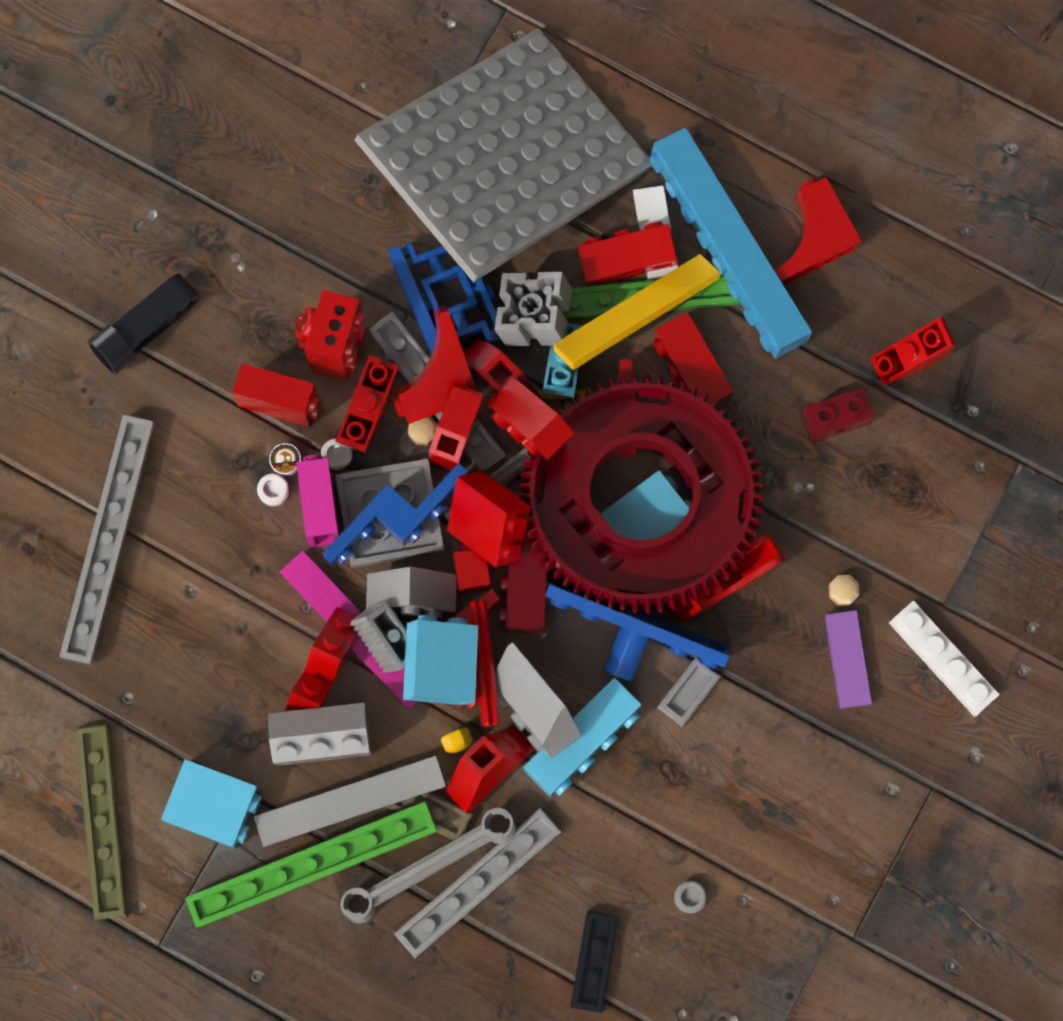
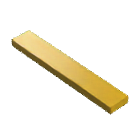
M699 254L553 344L554 352L574 370L719 280L720 272Z

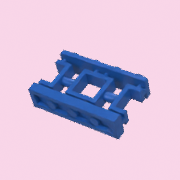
M411 243L406 244L403 248L396 246L388 250L390 262L430 355L435 345L436 329L429 314L433 313L434 309L439 308L431 288L457 277L468 301L448 308L451 319H454L458 328L456 333L459 341L481 332L485 341L491 345L495 341H502L495 331L497 314L492 303L496 302V298L489 284L484 286L481 278L473 283L459 265L445 270L441 258L450 254L443 246L419 256L416 255ZM407 258H410L414 269L428 263L432 268L434 275L421 280L423 294H420L405 260ZM477 294L494 329L492 331L489 330L485 320L470 326L465 316L466 312L478 308V302L475 298Z

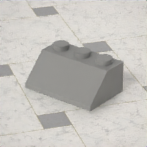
M514 643L507 646L495 670L498 704L503 710L507 707L511 709L513 713L510 715V718L520 731L525 728L531 735L527 738L536 751L539 753L544 750L552 759L582 735L566 706Z
M364 703L268 714L269 744L272 761L276 766L372 755Z

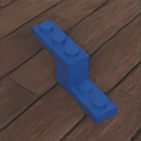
M458 463L416 509L387 484L324 551V559L333 567L338 562L344 564L355 552L352 547L360 539L366 541L376 530L374 526L376 522L385 528L404 547L409 541L415 543L426 531L423 526L431 518L433 520L438 519L446 510L447 506L445 503L454 495L457 477L468 474V471Z

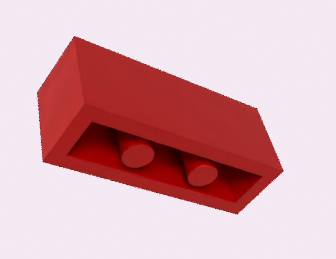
M653 222L645 225V230L633 232L632 229H625L615 232V237L603 240L601 236L586 239L584 245L578 246L588 286L608 283L679 265L669 224L663 225L662 222Z
M688 312L655 329V340L652 341L653 347L659 357L665 356L670 366L667 367L671 379H674L675 384L680 383L682 385L685 382L686 392L691 393L697 387V397L700 399L708 393L707 403L709 405L716 400L721 405L732 398V388Z
M514 377L486 403L494 412L491 418L501 429H505L515 441L520 442L532 455L538 452L546 460L575 434L557 412Z

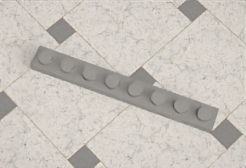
M127 415L122 416L59 655L62 659L88 665L93 663L155 425L153 421Z

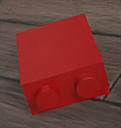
M241 363L232 391L238 407L306 427H310L312 419L317 420L322 402H319V395L313 383Z
M482 470L461 475L456 480L447 531L495 568L520 560L530 505Z

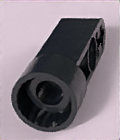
M177 273L113 325L108 324L87 343L98 360L112 374L116 375L136 359L138 352L189 312L199 302L201 296L180 273Z

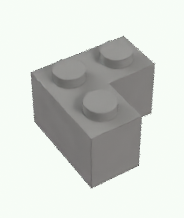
M415 567L368 573L366 609L371 605L387 601L397 617L399 613L403 616H418L422 613L424 615L437 616V620L443 619V614L456 612V575Z

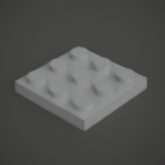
M428 458L335 475L344 530L387 484L415 509L433 491ZM431 518L423 526L426 529L424 534L415 543L409 541L405 547L376 522L374 524L376 530L366 541L360 539L352 547L355 552L349 559L351 568L444 552L439 518L436 520Z

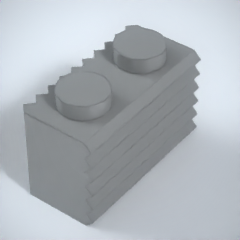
M387 601L371 605L351 621V626H355L354 631H358V636L362 637L361 641L365 642V647H369L368 652H372V657L376 658L375 662H378L379 667L383 668L382 673L402 670L405 668L406 628Z

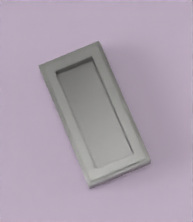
M696 657L657 707V709L681 727L684 726L721 677L710 667L699 663L700 660Z

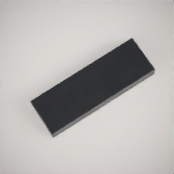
M587 911L570 1008L597 1013L603 1012L619 916Z

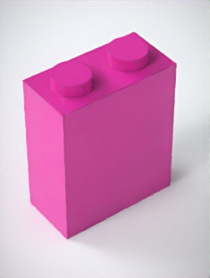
M322 455L305 456L303 461L296 462L306 538L310 548L328 546L340 535L331 466L328 458H322Z

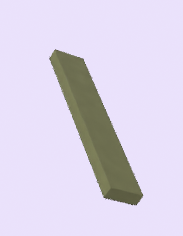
M109 725L76 728L94 920L127 917Z

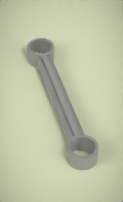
M493 808L487 811L482 818L480 826L367 890L352 888L345 892L340 903L343 914L354 923L360 924L369 921L375 913L376 906L490 841L502 844L511 840L516 831L514 819L503 808ZM504 816L506 819H510L508 831L505 834L502 832H492L488 828L492 818ZM362 895L365 899H369V906L364 914L349 911L348 903L353 897Z

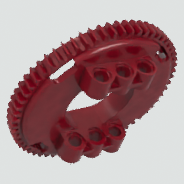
M635 374L632 383L627 384L625 377L622 376L620 385L616 386L610 378L609 388L606 389L598 382L597 392L592 393L589 387H586V397L583 399L578 393H575L576 404L572 405L568 400H565L566 412L558 408L555 409V412L560 415L575 434L548 460L538 452L532 455L527 451L528 456L533 460H524L523 464L530 471L521 472V479L528 481V483H521L519 488L520 491L528 494L522 495L519 498L530 505V517L528 518L526 528L533 527V529L527 532V538H537L531 546L532 550L542 548V551L538 554V560L549 559L545 564L546 571L556 568L557 570L553 577L555 580H558L564 576L563 587L565 589L574 584V594H579L583 590L585 591V599H591L592 596H595L596 604L598 605L602 604L603 600L608 601V608L610 609L614 607L615 603L620 604V611L623 613L627 605L632 606L634 615L637 614L639 606H644L646 615L650 614L651 606H656L659 614L662 613L663 604H668L670 609L675 611V601L680 600V603L687 607V597L691 596L695 602H698L699 591H702L706 596L710 595L708 585L711 584L719 589L720 581L718 577L728 581L730 574L727 568L737 571L738 564L734 560L745 561L746 556L741 549L751 550L752 545L746 539L755 540L757 534L750 528H760L761 523L760 520L753 518V516L758 517L763 514L762 508L755 506L764 503V496L756 495V493L764 491V485L755 483L762 479L763 474L762 472L753 471L760 467L759 460H750L756 455L755 448L745 449L751 443L750 437L740 439L744 434V427L734 430L733 428L737 423L736 417L727 421L728 409L725 408L719 413L717 411L719 406L718 400L709 405L707 403L708 393L700 399L697 397V387L691 393L686 392L685 382H683L679 389L674 388L673 378L667 386L663 385L661 376L658 377L656 384L651 383L649 375H646L644 383H639L638 377ZM635 391H639V397L665 399L666 394H669L670 400L664 405L638 402L635 399ZM632 449H650L661 452L666 458V462L669 465L672 464L678 474L686 481L688 488H692L693 499L691 507L683 521L675 529L663 536L648 540L626 538L616 534L592 505L590 492L596 474L609 459L619 453ZM542 471H544L546 477L543 499L539 503H535V497H539ZM744 492V505L741 518L745 519L743 524L738 520L740 493ZM619 589L631 592H644L645 594H630L618 592L617 590Z

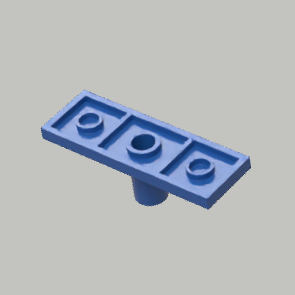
M554 579L549 584L545 596L551 598L550 603L565 610H568L569 606L581 610L580 615L586 619L598 622V619L601 618L620 626L604 666L606 672L616 677L633 681L650 638L669 645V651L679 656L687 657L689 653L699 657V663L707 667L717 669L718 665L724 668L726 666L731 646L653 615H646L645 612L640 610L634 615L632 607L628 605L624 613L620 611V604L615 603L614 607L610 609L608 608V601L603 600V603L598 605L596 604L595 596H592L591 599H585V591L583 590L579 594H574V584L565 589L563 587L564 580Z

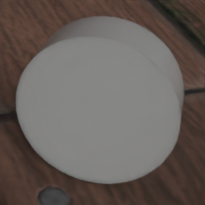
M695 881L683 882L674 893V902L677 908L687 914L700 911L707 900L704 887Z

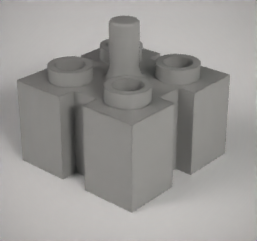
M538 272L537 280H530L527 273H502L499 296L504 302L505 307H498L495 331L505 346H530L531 339H537L541 346L553 345L567 336L568 321L562 312L570 311L573 289L563 272Z

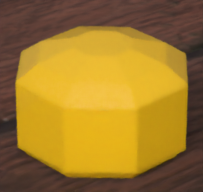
M466 727L441 737L446 753L460 752L469 747L473 742L471 734Z

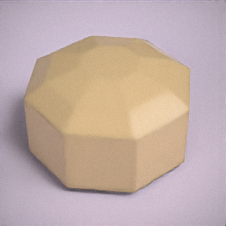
M431 416L409 424L408 436L416 445L429 446L433 441L438 424Z
M837 575L828 586L829 598L838 606L851 605L859 596V583L851 575Z

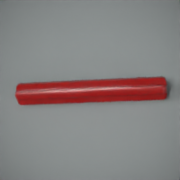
M475 600L470 602L468 607L470 624L478 625L476 677L481 721L483 726L492 727L500 724V713L488 609L485 600Z

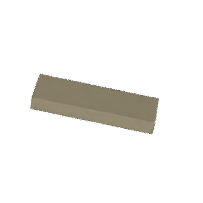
M430 792L386 806V808L397 813L426 802L438 831L437 833L451 840L464 835L473 817L472 813L467 814L460 807Z

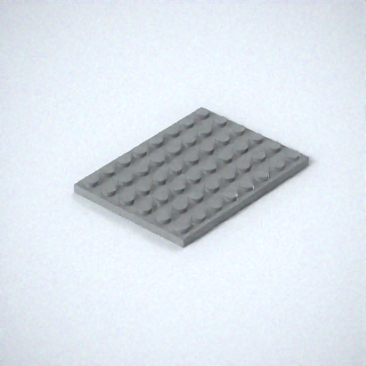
M539 28L358 133L354 140L473 283L652 168L650 157Z

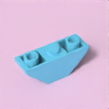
M568 323L567 335L576 331L582 325ZM550 345L543 393L574 397L579 367L572 370L554 352L553 345Z

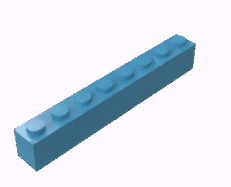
M686 127L655 142L650 155L652 167L657 173L661 172L666 180L665 185L668 193L672 198H677L682 206L681 213L687 223H692L696 229L698 242L702 248L708 249L713 257V266L720 272V275L723 274L729 283L728 289L731 296L742 304L744 316L747 322L758 330L763 348L767 352H771L773 357L777 359L807 343L812 331Z

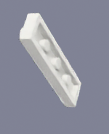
M914 601L889 622L894 630L974 717L1000 695Z

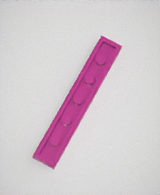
M303 550L280 571V574L326 623L336 607L356 616L361 614L355 605ZM358 636L352 647L354 653L409 710L418 701L403 700L405 668L394 672L382 673L383 668H380L379 663L375 662L376 658L372 657V652H368L369 647H365V642L361 641L362 637Z

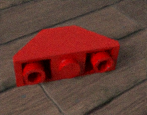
M939 317L870 357L883 386L925 370L950 356L956 344L944 317Z
M479 337L463 352L470 373L493 396L514 377L544 402L523 372L502 351Z
M369 355L336 438V443L366 453L380 428L389 405L399 370L398 365Z
M454 383L429 450L430 463L449 470H453L458 463L461 465L484 396L483 393Z
M515 726L484 735L460 758L446 789V794L462 810L469 814L535 748L528 738Z

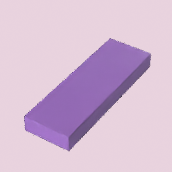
M857 610L826 614L824 618L839 709L871 705L872 701Z

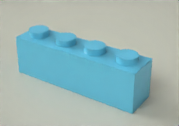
M614 678L573 718L582 736L552 759L544 750L540 751L523 767V771L549 797L555 792L559 796L562 795L572 785L573 782L569 778L577 770L583 774L596 761L592 756L600 748L606 751L618 739L615 733L623 725L628 729L640 718L641 715L637 711L641 708V704Z

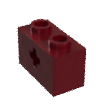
M860 388L805 406L801 417L809 440L813 444L870 425L874 414L864 388Z

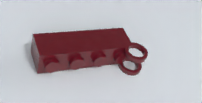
M505 487L506 489H508L510 492H512L514 495H516V496L518 497L517 493H516L514 490ZM533 527L526 528L520 560L509 563L508 574H502L501 593H507V605H501L500 624H506V633L544 634L547 575L545 564L547 559L538 560V554L542 551V548L532 550L531 545L537 538L528 539L527 532L532 530Z

